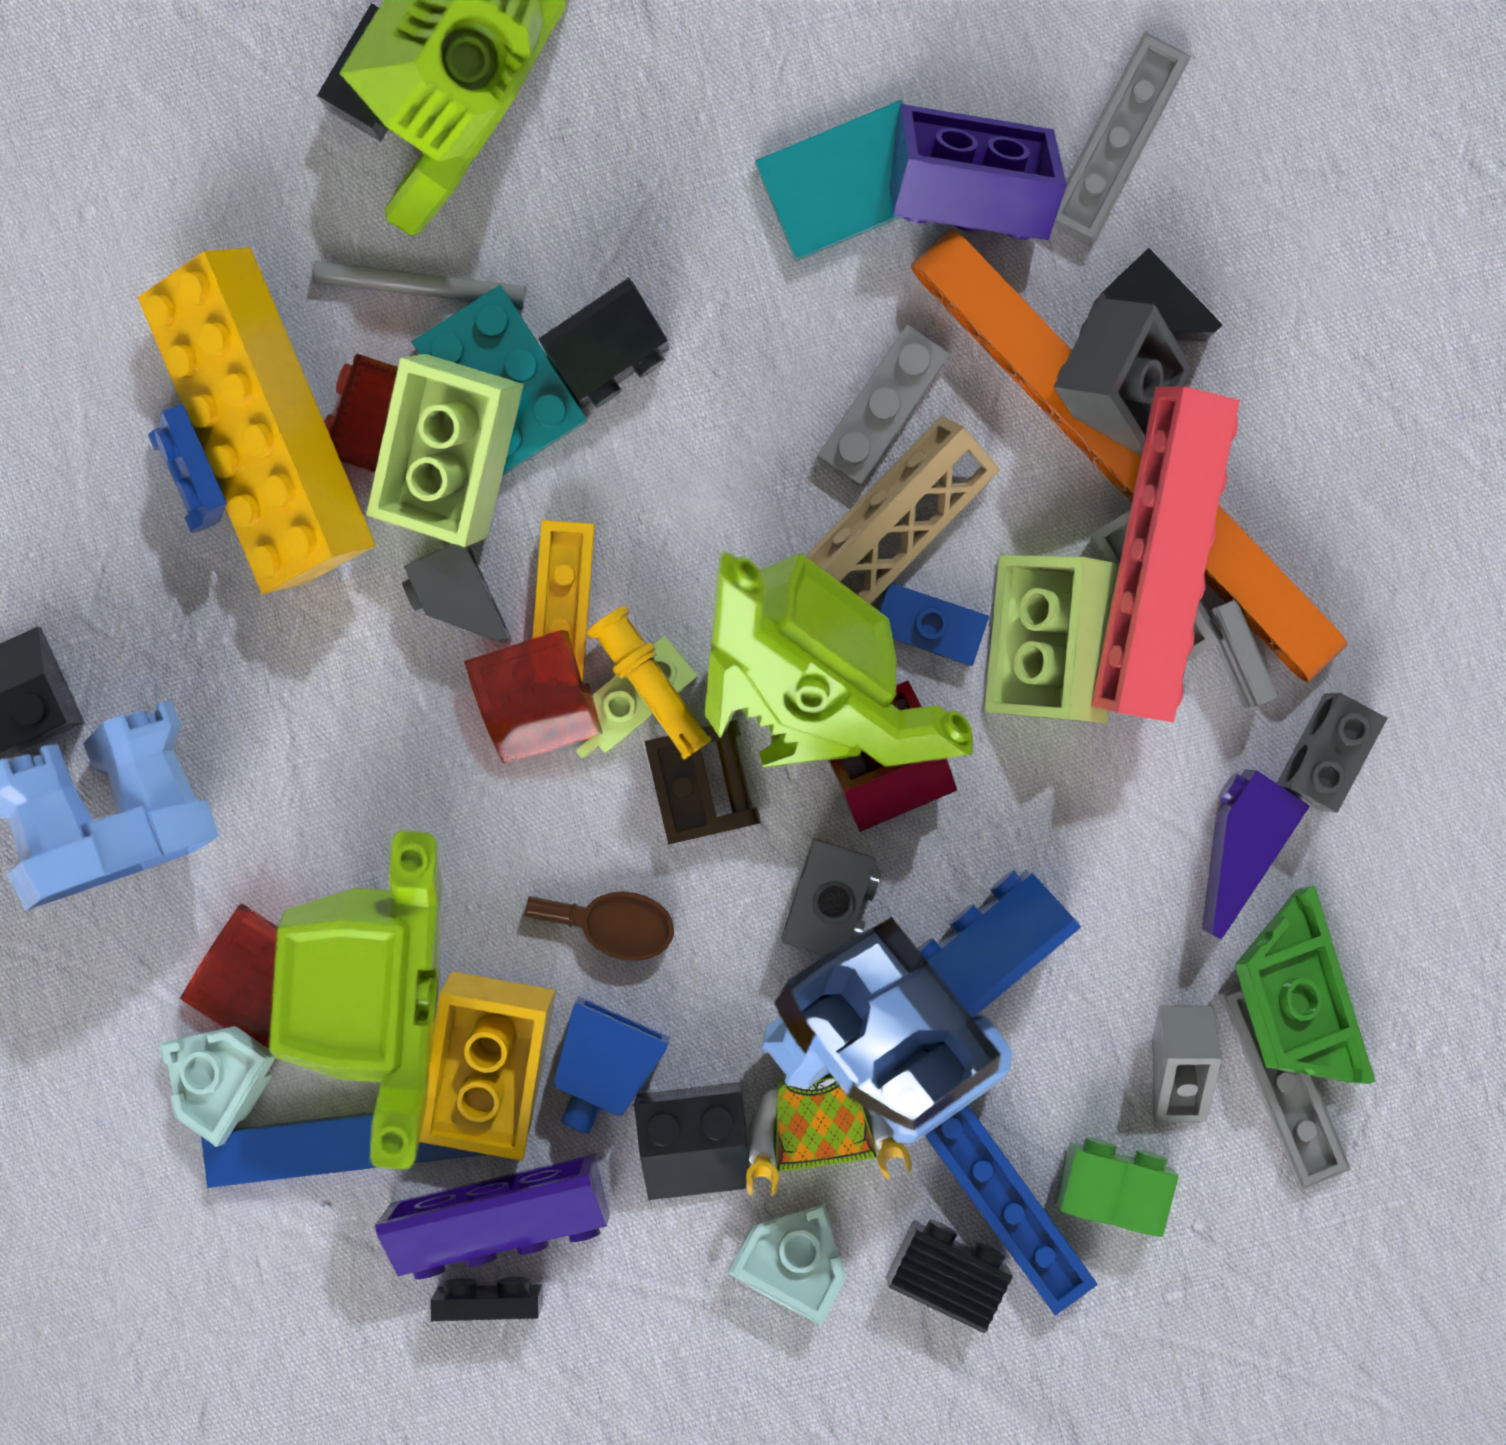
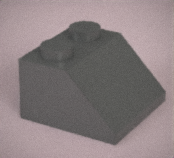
M1099 298L1089 318L1083 323L1080 336L1066 363L1060 368L1054 388L1074 418L1142 456L1155 387L1184 386L1192 367L1154 304Z

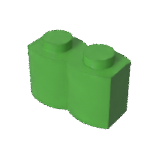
M1091 1137L1085 1138L1084 1145L1070 1142L1054 1202L1060 1212L1095 1222L1112 1224L1138 1233L1163 1237L1179 1177L1172 1168L1166 1166L1168 1159L1143 1150H1137L1135 1158L1115 1153L1116 1145Z

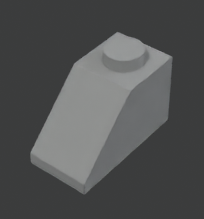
M1185 1004L1159 1006L1153 1035L1154 1122L1207 1121L1222 1061L1213 1006H1190Z

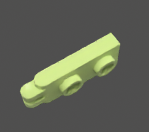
M665 636L653 644L656 647L654 651L657 653L654 660L677 693L698 677ZM620 675L615 676L571 713L577 722L566 730L562 736L568 743L584 730L591 736L589 740L576 750L581 759L598 746L604 753H607L653 715V713L628 677L622 679Z

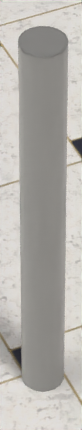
M320 261L314 262L312 280L315 283L475 301L501 284L514 306L524 307L526 286Z

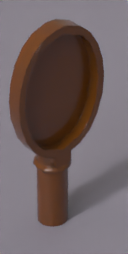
M625 891L607 893L594 899L587 907L578 906L576 903L568 904L529 896L527 900L525 917L565 924L570 928L572 926L583 928L586 938L597 950L622 960L637 961L655 957L668 948L674 936L673 920L668 911L660 903L638 893Z

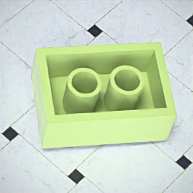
M428 354L400 358L366 515L462 547L488 538L524 384Z

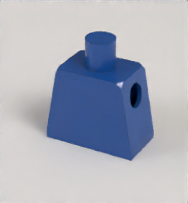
M579 996L572 1009L553 1082L555 1088L572 1095L561 1118V1122L574 1130L589 1134L600 1109L622 1116L665 1053L670 1037Z

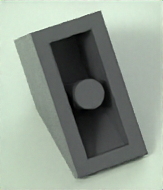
M451 544L404 566L409 579L403 581L402 586L415 611L423 608L427 616L500 643L512 639L470 546L462 547Z

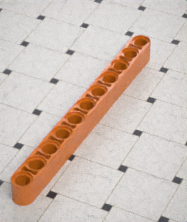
M949 228L911 264L913 273L927 290L1132 504L1141 455L1136 454L1074 418L1054 388L1059 370L1066 363L1072 350L960 233ZM1218 505L1215 519L1216 537L1212 547L1209 549L1204 573L1205 581L1225 602L1237 601L1248 627L1297 677L1309 683L1347 647V641L1321 611Z

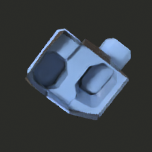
M892 917L838 946L787 981L774 1002L780 1017L767 1025L761 1050L763 1054L769 1052L786 1074L784 1081L788 1086L807 1089L825 1075L831 1073L849 1098L884 1117L895 1132L892 1136L894 1141L908 1144L915 1143L1003 1081L1010 1070L1012 1050L993 1024L985 1016L971 1017Z

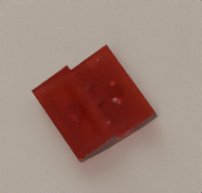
M559 630L464 661L483 721L503 763L517 761L603 734L590 685L581 680L568 631Z
M241 903L210 947L179 998L224 1028L238 1027L268 1049L270 1048L278 926Z

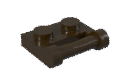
M738 720L730 721L721 738L713 726L703 727L705 733L712 739L710 742L716 741L732 813L725 815H716L701 749L683 760L682 754L669 736L644 741L668 845L761 823L758 807H752L736 736L741 735Z

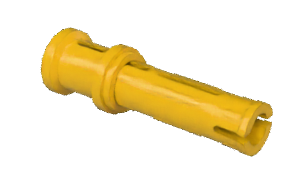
M626 605L620 606L596 622L586 633L590 639H598L615 663L612 670L616 676L620 675L622 679L628 677L680 751L681 757L684 760L701 749L702 746L708 744L712 739L705 733L654 660V657L657 655L654 651L656 647L652 642L646 643L627 617L630 612Z

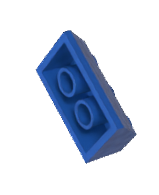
M1015 870L1006 874L991 887L990 891L994 897L979 909L972 904L961 911L949 923L954 930L939 943L931 938L917 948L972 1018L1081 928L1075 918L1040 880L1028 870H1025L1020 875Z

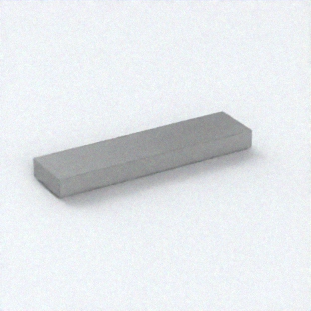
M1144 32L1066 181L1067 186L1053 225L1054 228L1090 247L1094 244L1191 58L1189 54Z
M1237 984L1220 991V997L1297 1185L1301 1189H1305L1351 1170L1314 1077L1266 1068L1241 985Z

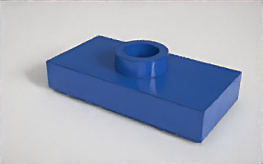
M891 583L886 588L879 609L881 613L889 618L894 641L968 666H973L990 617L989 615Z

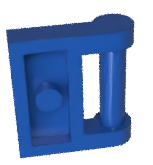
M183 404L166 409L161 413L159 427L151 431L148 437L154 450L161 451L187 509L188 515L184 518L190 532H199L221 521L227 502Z

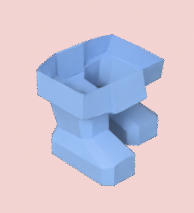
M172 700L157 703V710L150 714H147L146 711H140L126 717L122 714L104 721L83 743L91 767L109 776L117 810L115 814L93 820L72 783L58 743L40 747L41 755L32 758L30 754H26L7 761V758L0 760V817L10 820L20 862L7 873V876L26 911L189 855L219 837L207 799L197 801L173 750L181 724Z

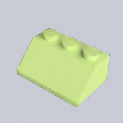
M999 555L984 712L1107 723L1108 710L1093 707L1091 704L1120 564L1087 557Z

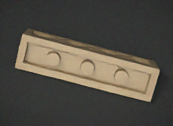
M940 416L807 553L806 557L839 582L850 571L865 570L864 587L857 595L871 605L1001 469L963 426ZM967 451L979 464L980 468L965 483H952L953 465ZM925 494H939L937 512L928 521H915L916 503ZM889 532H902L901 549L892 559H878L879 541Z

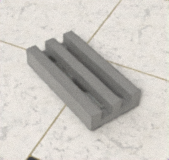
M1232 600L1206 610L1223 637V640L1216 646L1244 708L1263 705L1278 698V691L1238 602Z

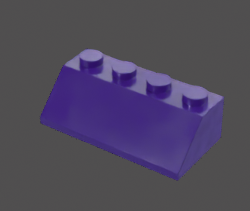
M591 1154L391 1202L374 1226L377 1237L397 1276L413 1273L414 1279L419 1280L439 1275L446 1271L445 1265L464 1260L466 1267H475L496 1260V1253L517 1248L518 1254L524 1255L541 1251L549 1246L548 1240L568 1236L570 1242H580L600 1235V1228L607 1226L610 1213L596 1154Z

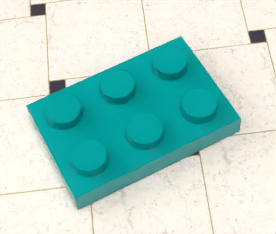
M501 284L411 341L419 355L428 354L524 384L502 476L588 422Z

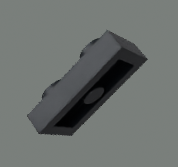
M525 1277L502 1278L497 1281V1285L476 1286V1280L470 1278L447 1280L444 1282V1287H437L430 1300L431 1322L538 1319L543 1306L542 1284H529V1279Z

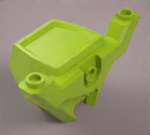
M569 0L383 1L340 71V74L387 128L423 151L404 176L384 209L385 219L410 236L423 231L453 194L472 161L516 98L546 44L549 35L567 8Z
M721 552L705 716L720 738L727 729L734 712L742 709V712L748 715L747 718L758 716L757 722L760 724V727L768 725L771 731L770 746L759 751L762 762L761 766L782 767L859 756L861 751H864L885 767L973 755L972 728L961 713L954 710L947 712L940 706L899 710L891 704L896 696L897 658L890 621L887 616L801 553L759 570L757 565L746 557L736 558L729 552Z
M398 831L393 836L391 842L389 871L391 890L352 888L284 910L277 931L269 1051L274 1058L340 1080L380 1082V1090L372 1120L370 1160L376 1168L408 1170L415 1163L428 1098L429 1069L439 992V923L442 880L437 841L429 832Z

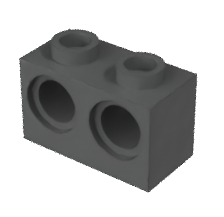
M1324 693L1277 784L1321 811L1338 813L1388 718L1342 693Z

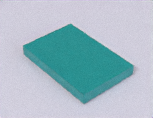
M902 99L755 160L757 171L796 262L902 218L893 216L889 188L898 112L900 105L903 104Z

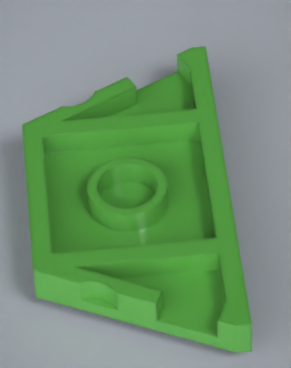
M1316 887L1299 888L1295 890L1235 964L1265 1066L1270 1069L1353 1084H1371L1376 1082Z

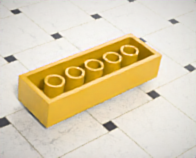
M251 247L203 251L138 296V301L180 401L187 412L227 502L225 508L262 595L307 584L375 547L374 539Z

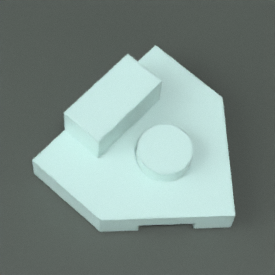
M236 1026L159 1043L163 1065L167 1064L173 1095L170 1096L174 1117L214 1146L218 1147L225 1144L237 1122L247 1119L273 1074L268 1072L275 1060L274 1056L267 1047Z
M825 1204L752 1225L726 1273L771 1300L821 1326L846 1279L841 1257L838 1255L830 1228L831 1223Z

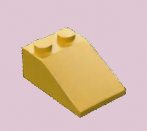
M455 971L450 973L439 994L429 1069L427 1106L419 1142L514 1160H524L546 1053L556 990Z

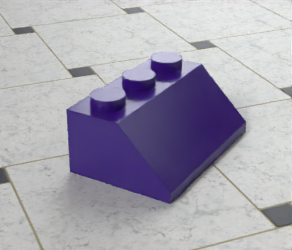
M905 104L900 105L889 186L893 216L903 217L909 222L919 224L930 221L954 225L968 232L986 230L1005 233L1018 240L1030 238L1049 240L1067 186L1054 129Z

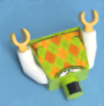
M828 1073L807 1089L788 1086L784 1081L786 1076L777 1078V1088L763 1095L750 1124L749 1162L752 1165L747 1170L746 1190L750 1195L753 1192V1180L759 1176L770 1179L772 1182L771 1196L775 1195L778 1189V1172L877 1158L882 1175L890 1179L886 1163L893 1157H900L905 1161L908 1173L912 1169V1162L907 1148L900 1144V1142L894 1141L892 1136L895 1132L884 1117L849 1098L831 1073Z

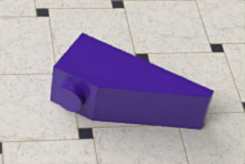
M1245 769L1242 775L1234 773L1223 786L1218 796V799L1223 803L1216 812L1202 929L1221 940L1310 807V805L1257 770Z

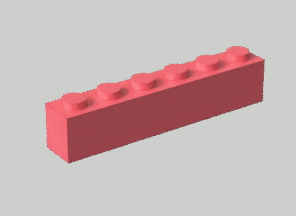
M1184 386L1155 387L1091 704L1093 707L1174 723L1176 710L1183 698L1182 681L1187 656L1194 644L1193 627L1197 607L1205 591L1204 573L1209 549L1212 547L1216 537L1215 519L1220 495L1223 493L1227 483L1226 466L1230 446L1238 429L1237 412L1240 402L1238 399Z

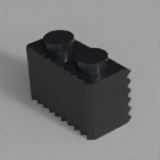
M929 1219L925 1226L913 1220L886 1275L888 1287L985 1334L1013 1277L1009 1267L1003 1263L1005 1256L996 1249L980 1242L976 1243L974 1249L955 1240L957 1232L938 1221Z

